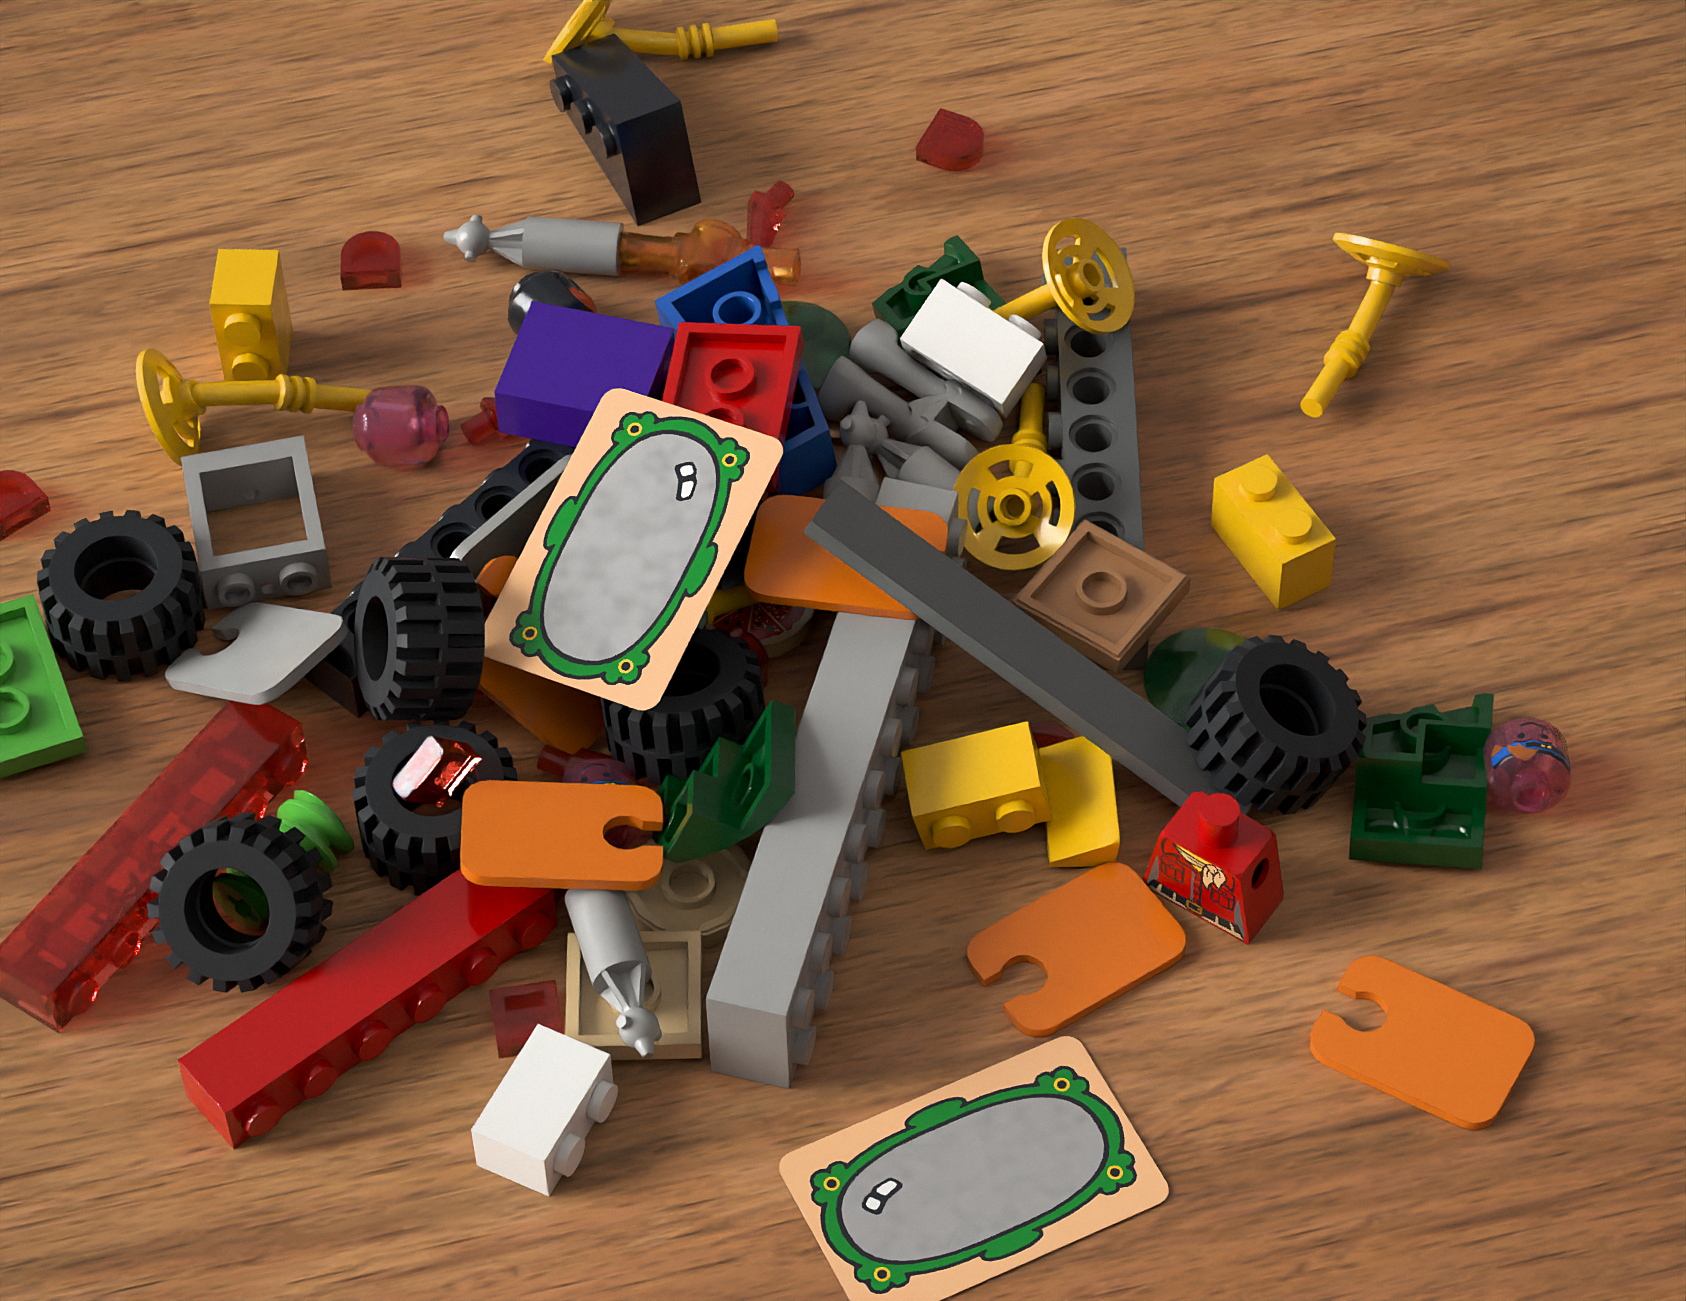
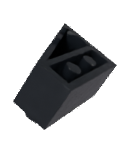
M615 33L551 56L556 78L550 80V90L557 108L560 112L568 114L637 226L702 203L681 101Z

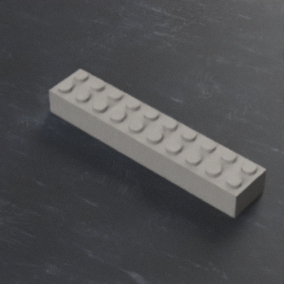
M884 477L875 504L929 511L942 517L948 526L946 556L967 570V559L959 558L965 544L967 520L958 518V492ZM845 612L837 613L795 736V793L784 808L764 827L706 996L711 1072L790 1089L797 1065L807 1066L810 1062L816 1040V1026L811 1025L816 1008L826 1010L829 1004L834 983V971L829 970L833 954L844 955L852 926V917L846 915L850 901H861L869 875V863L864 862L868 846L878 848L881 843L886 822V810L881 809L885 794L895 796L899 787L903 768L902 758L898 757L901 744L911 745L915 738L919 720V707L914 706L918 693L928 694L932 685L936 659L930 655L934 643L944 645L947 638L921 618L917 620H903Z

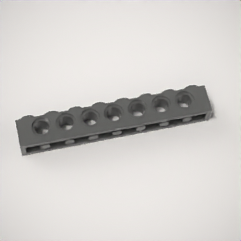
M1120 248L1127 261L1126 248ZM1094 252L1091 259L1096 261L1103 271L1104 287H1112L1111 279L1104 263L1097 253ZM1066 257L1063 263L1066 267L1073 264V257ZM1042 274L1043 286L1047 284L1045 274ZM1090 297L1082 300L1086 306H1091L1094 302ZM1058 305L1049 309L1054 310V319H1044L1046 355H1056V365H1046V401L1058 402V412H1048L1049 449H1060L1061 460L1056 461L1069 477L1075 493L1076 514L1070 535L1085 519L1144 551L1131 320L1129 319L1121 329L1106 335L1093 334L1071 321ZM1105 307L1102 311L1089 316V318L1094 321L1104 320L1110 313V309ZM1051 481V497H1059L1054 482ZM1053 508L1052 525L1057 526L1060 508ZM1149 639L1122 670H1147ZM1088 658L1090 661H1092L1093 663H1095V664H1096L1097 666H1099L1101 669H1103V670H1109V669H1107L1106 667H1104V666L1098 664L1097 662L1091 660L1090 658Z

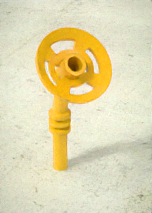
M584 0L559 33L543 60L548 64H552V55L615 33L634 53L679 56L681 61H686L689 54H692L694 59H700L702 52L705 53L706 57H713L715 50L778 42V30L775 19L713 28L707 22L702 23L699 30L695 24L689 25L688 31H685L683 26L677 27L675 33L614 28L615 21L606 15L611 0Z
M1076 217L1068 218L1054 225L1044 241L1042 258L1047 284L992 310L1006 320L1009 319L1011 314H1014L1027 321L1059 305L1066 316L1080 328L1093 334L1106 335L1121 329L1132 315L1135 303L1133 278L1122 251L1107 232L1089 220ZM1070 237L1076 239L1075 245H1068L1057 252L1055 247L1062 238ZM1094 252L1097 253L1104 263L1110 276L1112 287H1104L1103 271L1098 263L1091 259ZM1066 257H1073V264L1066 267L1063 263ZM1090 297L1094 302L1091 306H1086L1082 300ZM1105 307L1110 309V313L1104 320L1094 321L1089 318V316L1102 311Z
M1334 233L1333 241L1344 252L1353 256L1357 261L1369 266L1366 279L1370 280L1371 284L1348 330L1340 332L1324 355L1323 361L1325 366L1301 401V409L1307 416L1313 418L1320 417L1344 380L1352 378L1357 373L1359 367L1369 355V340L1393 295L1394 288H1401L1404 276H1426L1443 273L1450 270V262L1394 244L1345 233Z
M155 348L141 351L136 361L137 386L147 420L163 450L180 466H182L181 457L200 453L201 430L198 416L206 413L207 406L273 404L274 409L277 411H285L287 408L289 412H298L300 410L302 413L310 414L314 408L378 414L382 406L380 391L316 384L315 379L311 377H305L302 380L300 376H291L289 379L288 375L279 374L275 380L197 383L194 379L185 381L175 365ZM157 373L163 378V390L160 391ZM180 436L183 437L184 439H188V443L186 444V443L180 438Z
M1030 383L1021 396L1019 429L1013 435L1011 444L995 446L976 455L960 472L952 490L958 492V518L967 520L965 549L982 563L1002 570L1028 569L1050 559L1068 539L1075 520L1076 500L1073 486L1060 464L1047 454L1048 440L1043 434L1046 390L1037 383ZM1010 460L1009 468L1014 475L997 480L989 468L997 463ZM1051 481L1054 482L1060 498V517L1057 526L1050 524L1053 513V501L1046 485ZM972 488L980 491L977 512L984 529L978 533L975 532L969 516V498ZM1039 492L1043 503L1041 518L1035 516L1037 513L1035 493ZM990 496L996 498L994 501V513L998 520L992 522L988 510ZM1033 534L1040 544V547L1023 554H1007L996 550L1002 536L1018 539Z

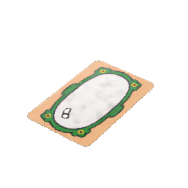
M617 388L605 393L484 624V657L637 710L644 711L655 707L661 700L782 457L783 447L781 442L772 436L629 390Z
M1062 1036L789 1152L779 1163V1172L850 1301H941L1159 1205L1167 1198L1169 1193L1166 1180L1085 1047L1078 1039L1070 1036Z

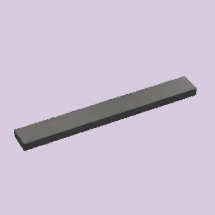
M840 480L804 529L803 533L1180 807L1195 791H1202L1208 795L1224 793L1234 798V794L1224 788L1221 791L1212 783L1214 777L1208 770H1201L1195 760L1199 752L1189 747L1186 736L1188 734L1187 730L843 480ZM1251 802L1247 806L1238 803L1240 812L1244 815H1247L1253 805Z

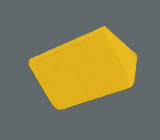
M1084 736L1040 748L1039 754L1053 819L1045 822L1049 867H1096L1106 862H1116L1120 847V834L1112 757Z

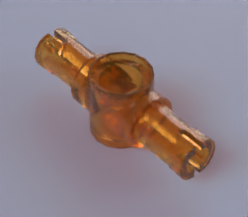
M706 219L697 222L692 227L690 233L677 232L674 237L624 232L619 246V261H621L620 266L622 270H643L670 274L671 278L678 280L680 286L757 245L749 244V240L742 238L740 233L728 223L715 219ZM761 246L772 281L778 285L796 287L801 271L799 249Z

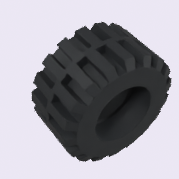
M113 510L99 513L100 519L89 522L87 518H84L74 523L75 531L72 533L62 531L54 539L56 549L45 550L41 558L43 569L37 571V585L47 627L55 650L61 658L67 657L69 666L81 672L89 667L91 677L105 680L109 674H116L118 681H131L132 674L144 672L146 678L158 674V666L164 663L170 666L181 656V649L193 648L198 641L196 631L203 630L206 620L204 609H206L195 553L190 541L185 542L183 532L176 525L166 527L165 519L152 514L147 519L141 518L140 511L126 510L124 516H114ZM141 590L140 593L126 599L115 601L103 600L107 596L119 591Z
M377 558L368 569L362 584L354 625V655L357 677L369 711H372L373 716L377 720L383 721L458 720L463 718L467 714L468 709L471 708L480 683L485 650L483 608L473 574L470 572L465 561H460L459 558Z
M705 625L700 632H694L661 700L655 707L644 711L637 710L600 697L608 749L612 753V760L618 767H626V773L635 779L647 777L648 784L661 786L667 774L687 781L693 770L699 771L719 737L744 745L766 709L759 658L755 650H749L748 642L740 636L730 637V631L721 628L709 630L706 629Z
M1268 635L1264 641L1255 636L1246 639L1242 646L1236 645L1196 692L1190 701L1192 706L1186 712L1185 724L1191 728L1186 735L1190 748L1198 750L1199 755L1195 760L1201 770H1208L1213 775L1212 783L1218 789L1223 791L1226 788L1234 794V799L1244 806H1247L1249 802L1256 804L1259 812L1272 814L1278 808L1283 815L1295 814L1300 807L1306 810L1313 806L1358 757V753L1364 747L1366 736L1362 733L1367 727L1366 714L1358 709L1362 700L1357 690L1348 687L1346 682L1349 678L1341 668L1335 670L1328 663L1330 658L1319 650L1316 654L1307 650L1306 643L1296 639L1286 643L1278 635Z
M434 719V725L422 726L420 720L406 724L407 731L402 734H398L395 730L390 731L382 736V748L371 746L364 754L365 766L357 767L354 776L356 789L352 790L365 857L370 858L371 867L379 877L388 874L390 885L401 891L408 885L414 887V892L417 896L422 895L460 869L462 807L440 816H423L412 811L424 803L438 799H453L463 802L465 790L479 781H518L517 771L513 767L512 756L506 747L499 748L497 737L489 731L477 735L475 724L463 720L457 727L450 726L449 719Z
M240 812L231 819L226 815L213 820L180 840L178 846L165 854L159 862L164 869L154 874L149 889L159 893V896L147 903L148 918H159L161 926L152 931L157 946L167 941L173 951L165 959L174 969L183 963L191 969L186 979L201 985L209 978H212L213 991L227 993L237 985H239L241 993L253 991L265 982L269 985L313 952L311 948L322 940L327 930L321 922L332 915L333 901L323 899L322 893L332 887L329 872L318 874L315 864L323 860V857L316 847L308 852L304 850L300 842L306 835L299 829L293 827L284 833L279 830L282 822L280 818L267 815L261 820L256 821L255 812ZM219 868L240 870L251 876L261 886L266 894L270 910L269 924L264 935L256 936L241 933L230 927L221 918L213 900V880Z

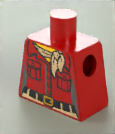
M1195 791L1189 796L1159 835L1143 877V881L1152 892L1247 945L1250 944L1284 899L1276 835L1270 828L1242 814L1238 802L1232 796L1224 793L1208 795L1202 791Z

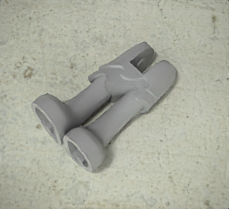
M880 318L869 322L855 335L849 349L850 360L845 356H841L836 360L817 397L824 417L835 421H842L847 415H851L857 401H865L870 415L878 419L882 414L890 421L889 426L892 427L890 438L921 447L928 446L961 471L979 452L969 441L955 432L958 427L987 442H993L1000 435L1003 427L999 414L987 402L976 396L957 380L945 381L939 378L905 352L898 345L897 331ZM868 374H881L920 399L908 403Z

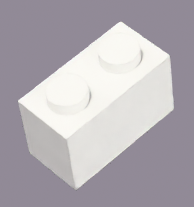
M941 279L901 336L902 347L905 352L921 365L946 381L957 380L961 385L967 387L976 396L987 402L998 414L1007 418L1047 360L1044 343L1039 341L1042 334L1036 327L1017 315L1011 314L1009 319L1006 320L990 310L988 307L991 301L971 285L961 282L955 288Z
M538 1024L471 1129L477 1166L549 1197L561 1176H571L578 1167L585 1149V1137L594 1122H604L613 1109L618 1094V1086L613 1083L610 1054Z

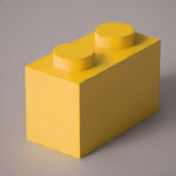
M218 249L209 305L224 381L275 380L279 374L287 375L293 327L279 250Z
M1268 454L1214 478L1211 526L1277 610L1331 586L1336 538Z
M1028 721L901 752L911 814L925 850L938 847L955 848L966 844L971 839L1000 832H1021L1029 829L1034 824L1053 820L1040 754Z

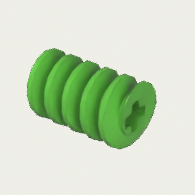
M295 790L293 799H288L278 808L277 818L282 819L279 830L285 833L291 828L296 827L306 836L300 842V845L306 852L316 847L323 857V860L315 864V867L330 873L338 867V860L329 848L345 855L354 849V841L346 831L338 815L314 794L305 790ZM227 868V873H220L214 878L213 895L223 910L237 923L256 931L261 929L263 921L269 924V903L266 894L256 880L248 874L232 868Z

